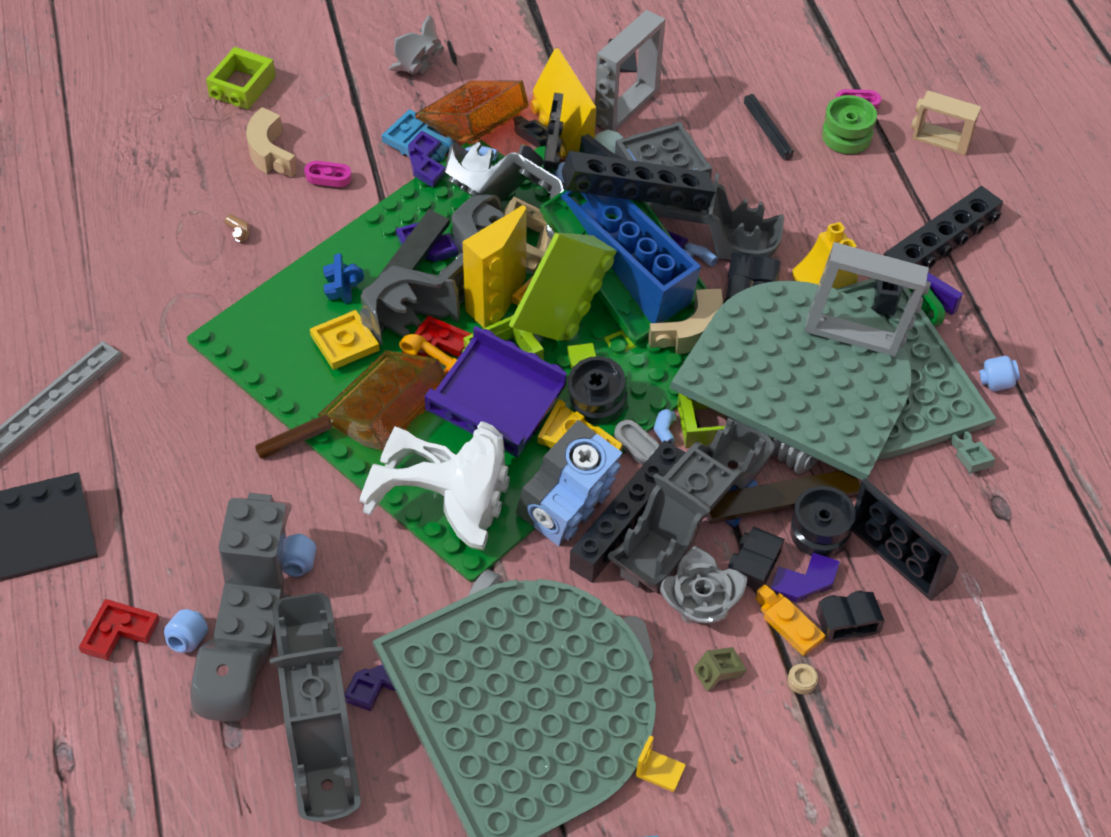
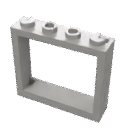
M645 10L597 53L595 88L596 126L604 130L616 131L660 90L665 18ZM639 49L636 83L618 98L620 65Z
M834 242L810 306L804 332L895 357L899 347L903 348L905 346L908 335L906 330H912L915 321L914 312H920L923 302L922 294L927 295L931 284V282L927 281L929 268ZM838 269L913 289L894 333L822 314Z

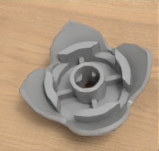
M428 15L420 29L421 35L412 32L395 38L394 53L398 63H393L388 68L390 71H403L411 75L418 73L424 75L429 71L430 63L434 58L440 56L444 51L431 15Z
M695 546L681 558L676 576H668L663 580L660 591L668 604L681 614L685 622L715 623L725 619L729 610L741 599L746 588L747 577L734 569L720 570L715 559L708 552Z

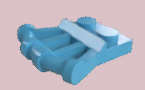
M409 109L381 136L383 143L399 150L401 155L406 154L409 157L408 144L421 131H424L441 141L440 148L431 157L436 162H441L445 158V154L449 153V149L456 138L460 136L461 129L454 124L433 121ZM438 133L447 134V138Z

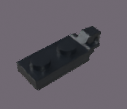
M522 116L513 118L514 130L518 136L535 147L546 146L547 126L536 119L528 121Z

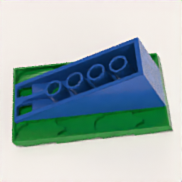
M564 190L540 205V212L554 233L593 235L617 250L614 256V263L606 271L602 279V286L597 295L610 310L611 316L634 346L649 336L650 323H669L694 305L696 290L708 289L699 277L701 266L674 242L647 202Z

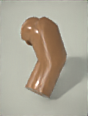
M229 214L225 219V224L234 229L232 236L237 242L246 241L249 238V224Z

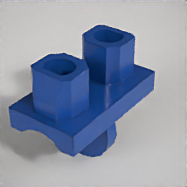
M341 253L334 255L333 264L323 266L324 276L328 282H331L324 285V293L328 299L333 300L341 297L345 304L352 302V287H356L358 283L364 280V271L356 264H350L349 266L344 264Z

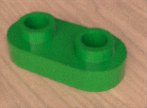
M929 288L927 295L922 294L921 296L923 298L921 308L933 326L938 327L945 319V309Z

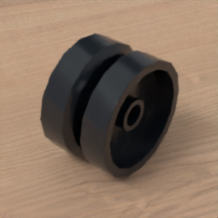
M595 356L579 361L571 369L568 376V391L574 413L578 411L584 416L585 421L594 425L607 424L616 420L624 413L628 404V393L625 374L618 363L610 358Z
M817 486L802 492L795 502L791 520L790 535L793 543L802 552L810 556L816 553L826 557H833L844 551L850 541L855 523L856 509L853 501L844 492L834 487Z

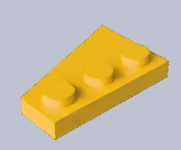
M558 399L538 435L537 443L552 448L573 424L580 420L619 451H622L621 442L600 427H594L584 420L582 414L578 411L575 413L571 411L561 399Z

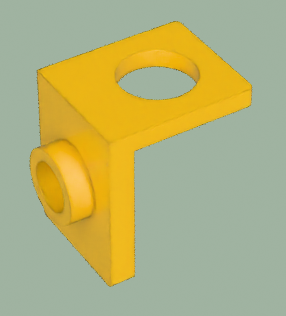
M649 735L638 759L636 777L675 792L684 772L685 764L652 751L654 737Z

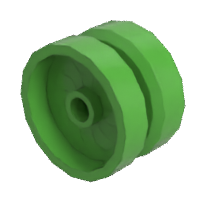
M844 95L830 101L826 108L825 122L822 128V139L825 144L834 151L843 154L863 152L870 146L873 138V129L877 120L875 107L866 99L854 95Z

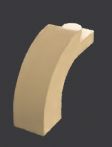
M261 107L252 116L246 129L251 160L259 170L266 174L274 169L278 173H283L292 178L297 173L295 155L272 144L283 133L281 117Z
M721 289L696 290L694 299L695 314L687 320L669 323H650L649 347L666 348L675 346L676 354L691 352L714 314L723 305Z

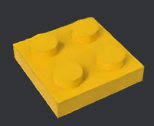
M356 310L310 328L311 337L333 370L380 350L379 343L371 331L362 325L361 317Z

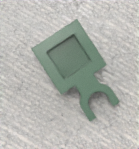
M964 431L962 439H959L956 434L952 435L951 444L958 449L956 456L970 474L994 467L995 458L981 441L973 443L972 436L968 431Z

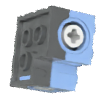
M681 121L673 123V125L653 129L646 133L642 132L625 139L616 140L615 155L620 159L709 172L710 177L712 174L711 165L706 162L704 155L696 147L689 133L685 131Z
M577 420L544 455L540 470L523 487L516 514L531 526L534 525L535 529L557 546L564 539L570 541L578 531L577 525L581 520L587 522L594 513L595 509L593 507L597 502L603 504L611 493L609 489L616 481L614 476L621 468L619 459L622 452L580 420Z

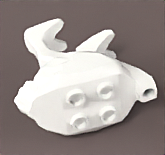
M481 421L477 426L478 429L474 430L471 441L465 443L459 453L455 455L445 446L428 443L416 438L408 431L394 426L380 459V462L385 464V466L372 465L361 493L360 502L364 503L363 513L371 515L385 494L394 486L407 485L432 490L444 496V512L456 535L471 549L484 551L488 539V532L485 530L491 526L494 517H499L502 502L499 501L501 492L506 493L510 477L507 476L508 466L505 464L503 435L493 425ZM413 453L432 462H422L409 468L396 469L406 456Z

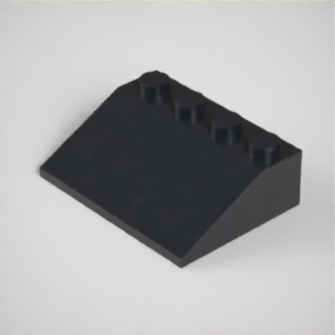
M79 472L0 491V581L98 557L86 490Z
M866 478L862 480L855 503L856 517L852 532L930 601L949 587L956 577L959 567L952 552Z

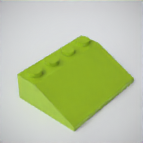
M555 232L509 326L555 340H571L579 330V323L582 317L589 311L591 307L590 302L594 294L600 290L606 271L612 267L617 250L593 235Z

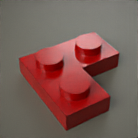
M427 316L414 333L424 337L427 342L436 348L460 357L464 349V337L471 335L467 331L431 316ZM402 350L403 357L424 366L431 358L430 355L422 350L416 356H410Z
M105 599L79 645L81 653L108 661L121 636L148 644L160 620L159 616L153 612Z

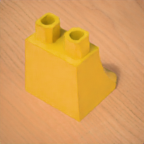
M841 222L828 225L827 231L819 234L811 251L792 270L794 281L819 284L834 242L857 247L855 242L845 234V228ZM838 269L832 288L837 289L857 283L858 274Z

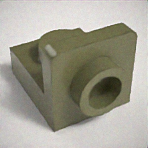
M733 647L707 650L694 667V671L706 691L713 690L721 680L741 678L747 671Z

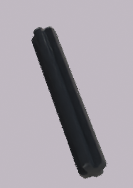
M752 93L744 97V104L784 160L791 159L794 153L791 145L757 97Z

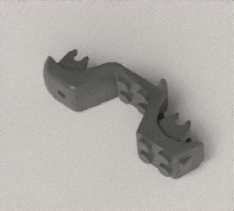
M454 142L449 149L445 172L451 176L449 178L450 182L469 195H496L500 202H502L527 179L538 187L541 186L551 194L550 199L566 190L564 182L541 168L544 164L542 157L528 145L521 144L518 153H509L494 166H492V159L495 155L494 151L489 149L484 156H480L479 150L482 147L480 142L474 144L468 152L457 142ZM547 224V236L552 240L555 233Z
M716 173L713 183L716 193L706 211L647 202L657 218L665 217L710 225L716 254L719 258L731 260L732 253H747L756 258L771 257L779 248L784 215L780 214L763 219L765 211L763 202L760 201L756 208L748 207L747 199H744L734 210L730 204L726 188L718 184V173Z
M488 194L473 196L453 213L451 218L454 243L458 248L459 255L447 268L442 269L438 276L393 265L387 271L382 272L376 281L363 290L361 294L363 309L360 311L362 325L371 331L380 345L383 346L382 334L386 327L400 336L410 334V331L405 328L409 324L420 327L421 322L416 314L436 318L450 316L455 322L460 320V304L465 300L462 242L504 217L498 196Z
M728 418L723 431L718 429L711 444L694 443L664 477L654 474L653 478L657 485L650 494L642 517L638 518L634 530L628 529L624 542L616 550L608 554L609 560L621 569L620 576L637 588L643 584L653 592L660 591L663 580L668 576L674 575L678 570L681 558L692 548L702 520L732 486L737 489L747 488L766 466L774 450V444L770 437L737 420ZM734 462L738 467L730 469L728 463Z
M249 493L248 498H231L228 501L218 547L225 582L213 638L198 650L190 687L191 708L196 714L205 719L233 722L248 716L253 704L252 696L256 687L257 674L268 661L272 651L275 636L273 606L276 601L290 597V595L283 592L282 546L283 538H286L285 527L292 510V505L288 502L274 501L272 495ZM223 665L229 668L228 673L224 676L218 675V668Z
M317 592L282 598L276 601L272 609L278 657L270 659V664L278 668L298 813L301 818L312 822L339 820L356 811L361 803L339 656L344 652V648L337 645L329 597ZM325 781L333 783V787L330 790H323L321 786Z

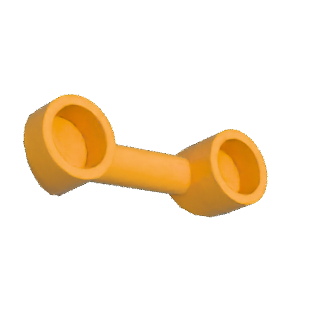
M406 335L399 343L400 348L410 356H416L422 350L445 365L446 368L442 372L444 378L457 361L456 358H451L420 335Z

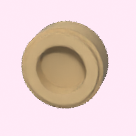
M797 664L790 669L788 685L794 692L809 694L815 690L818 674L812 666Z

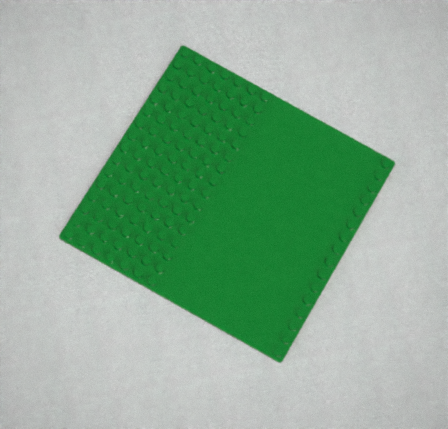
M473 137L461 145L466 149L480 142L482 146L492 148L478 137ZM498 152L496 161H492V166L496 165L505 156ZM448 155L441 162L438 161V163L446 167ZM447 173L433 188L415 177L187 336L189 345L289 430L327 414L332 423V428L304 442L361 491H363L372 465L385 466V464L380 462V459L394 426L406 430L416 438L428 443L445 446L455 455L459 453L465 443L473 438V434L425 410V395L430 388L436 390L444 379L442 372L446 366L433 357L430 358L425 366L403 357L399 343L404 336H400L386 327L382 334L383 346L379 344V351L333 370L310 335V328L356 310L360 315V311L363 309L361 302L363 290L377 279L401 247L396 235V228L418 223L428 209H431L450 220V225L443 234L450 233L454 240L451 217L464 202L473 196L450 182L449 178L451 176ZM527 179L501 202L502 213L513 197L540 209V205L550 200L551 194L543 187H538ZM526 226V243L537 247L540 233ZM339 253L343 256L344 264L348 266L356 264L364 271V280L358 283L356 287H352V302L346 304L341 297L329 300L324 293V285L331 282H328L325 278L323 266L333 264L334 255ZM457 256L436 262L424 259L416 271L438 276L441 270L447 268ZM526 270V279L522 286L534 276V273ZM597 293L594 294L590 302L591 307L589 311L582 317L579 323L577 334L571 340H555L533 333L544 349V361L551 365H558L567 372L566 387L558 399L564 401L566 407L573 411L568 391V376L571 372V365L567 346L593 343L596 356L613 359L621 366L625 374L628 393V404L624 413L616 420L607 424H591L594 427H600L612 437H614L617 424L624 420L636 422L648 433L654 428L659 412L665 409L674 411L677 408L679 393L670 389V385L690 352L676 354L675 346L650 348L649 336L638 343L635 348L625 351L628 342L623 335L610 339L611 344L609 347L604 338L622 329L611 316L610 310ZM465 300L460 304L461 314L458 322H455L450 316L436 318L473 334L475 326L484 329L465 311ZM511 303L506 314L499 321L514 315L518 306ZM694 305L670 322H681L692 317L695 314ZM416 314L421 324L427 318V315ZM409 324L405 328L410 331V334H414L419 327ZM513 337L505 340L513 342L517 345L518 348H520ZM441 350L442 352H444L445 354H447V355L450 356L451 358H456V359L459 358V357H457V356H454V355H452V354H450V353H447V352ZM558 399L519 457L516 458L505 452V464L508 466L507 476L510 477L506 493L501 492L499 501L502 502L499 517H494L491 526L485 530L488 532V539L484 551L471 549L456 535L445 515L444 496L440 493L416 486H394L385 494L378 505L467 581H476L484 571L489 570L535 530L534 525L531 526L516 514V509L523 487L540 470L544 455L551 449L537 442L538 435ZM413 453L406 456L396 469L409 468L422 462H432Z

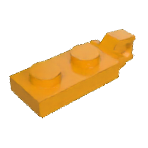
M763 585L756 591L755 600L762 606L760 610L764 614V619L802 656L808 654L825 640L826 635L782 594L776 595L766 585Z

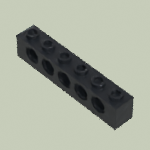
M569 151L561 170L566 190L705 211L716 193L709 172Z
M981 185L884 252L883 255L901 258L903 261L931 269L942 257H948L955 248L966 244L969 238L975 234L979 235L989 224L996 223L1002 214L1000 211L1003 201Z
M665 440L661 443L570 550V570L591 583L594 582L609 564L608 554L616 550L624 542L628 529L634 530L638 518L642 517L650 494L657 485L653 475L658 474L664 477L686 452Z

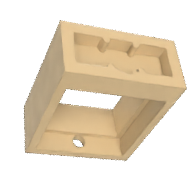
M927 90L924 98H919L915 108L918 116L915 115L911 125V129H914L912 139L966 155L973 138L981 106ZM928 110L965 121L962 133L925 122Z
M513 197L503 210V215L506 216L524 205L526 207V226L540 233L537 247L526 243V270L535 274L551 242L546 232L547 223L539 208Z

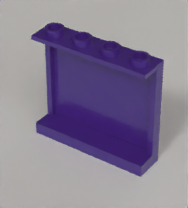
M475 326L473 328L472 340L436 390L430 388L425 395V410L471 434L474 433V430L478 429L477 426L481 421L493 425L503 435L504 451L518 458L566 387L567 372L558 365H551L541 360L534 353H528L518 348L513 342L504 341L496 337L491 331Z

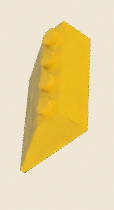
M557 48L551 54L532 91L530 107L532 113L538 116L539 122L548 127L554 92L564 94L560 121H563V130L560 136L562 141L558 155H560V159L565 161L569 151L579 152L583 135L589 134L595 139L596 106L559 48Z
M524 205L462 242L465 311L483 328L497 323L504 317L512 303V295L521 288L526 279V207Z

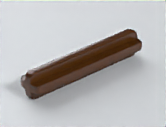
M324 414L256 444V452L261 459H264L330 430L332 423L328 415Z

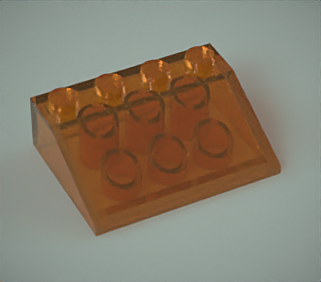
M470 80L415 113V118L456 141H467L468 144L479 142L482 136L493 133L496 127L507 124L510 118L521 115V111L529 107L523 80Z
M386 350L328 404L318 416L327 414L334 428L365 447L384 450L394 426L406 430L409 424L425 411V395L429 389L436 390L446 374L436 358Z

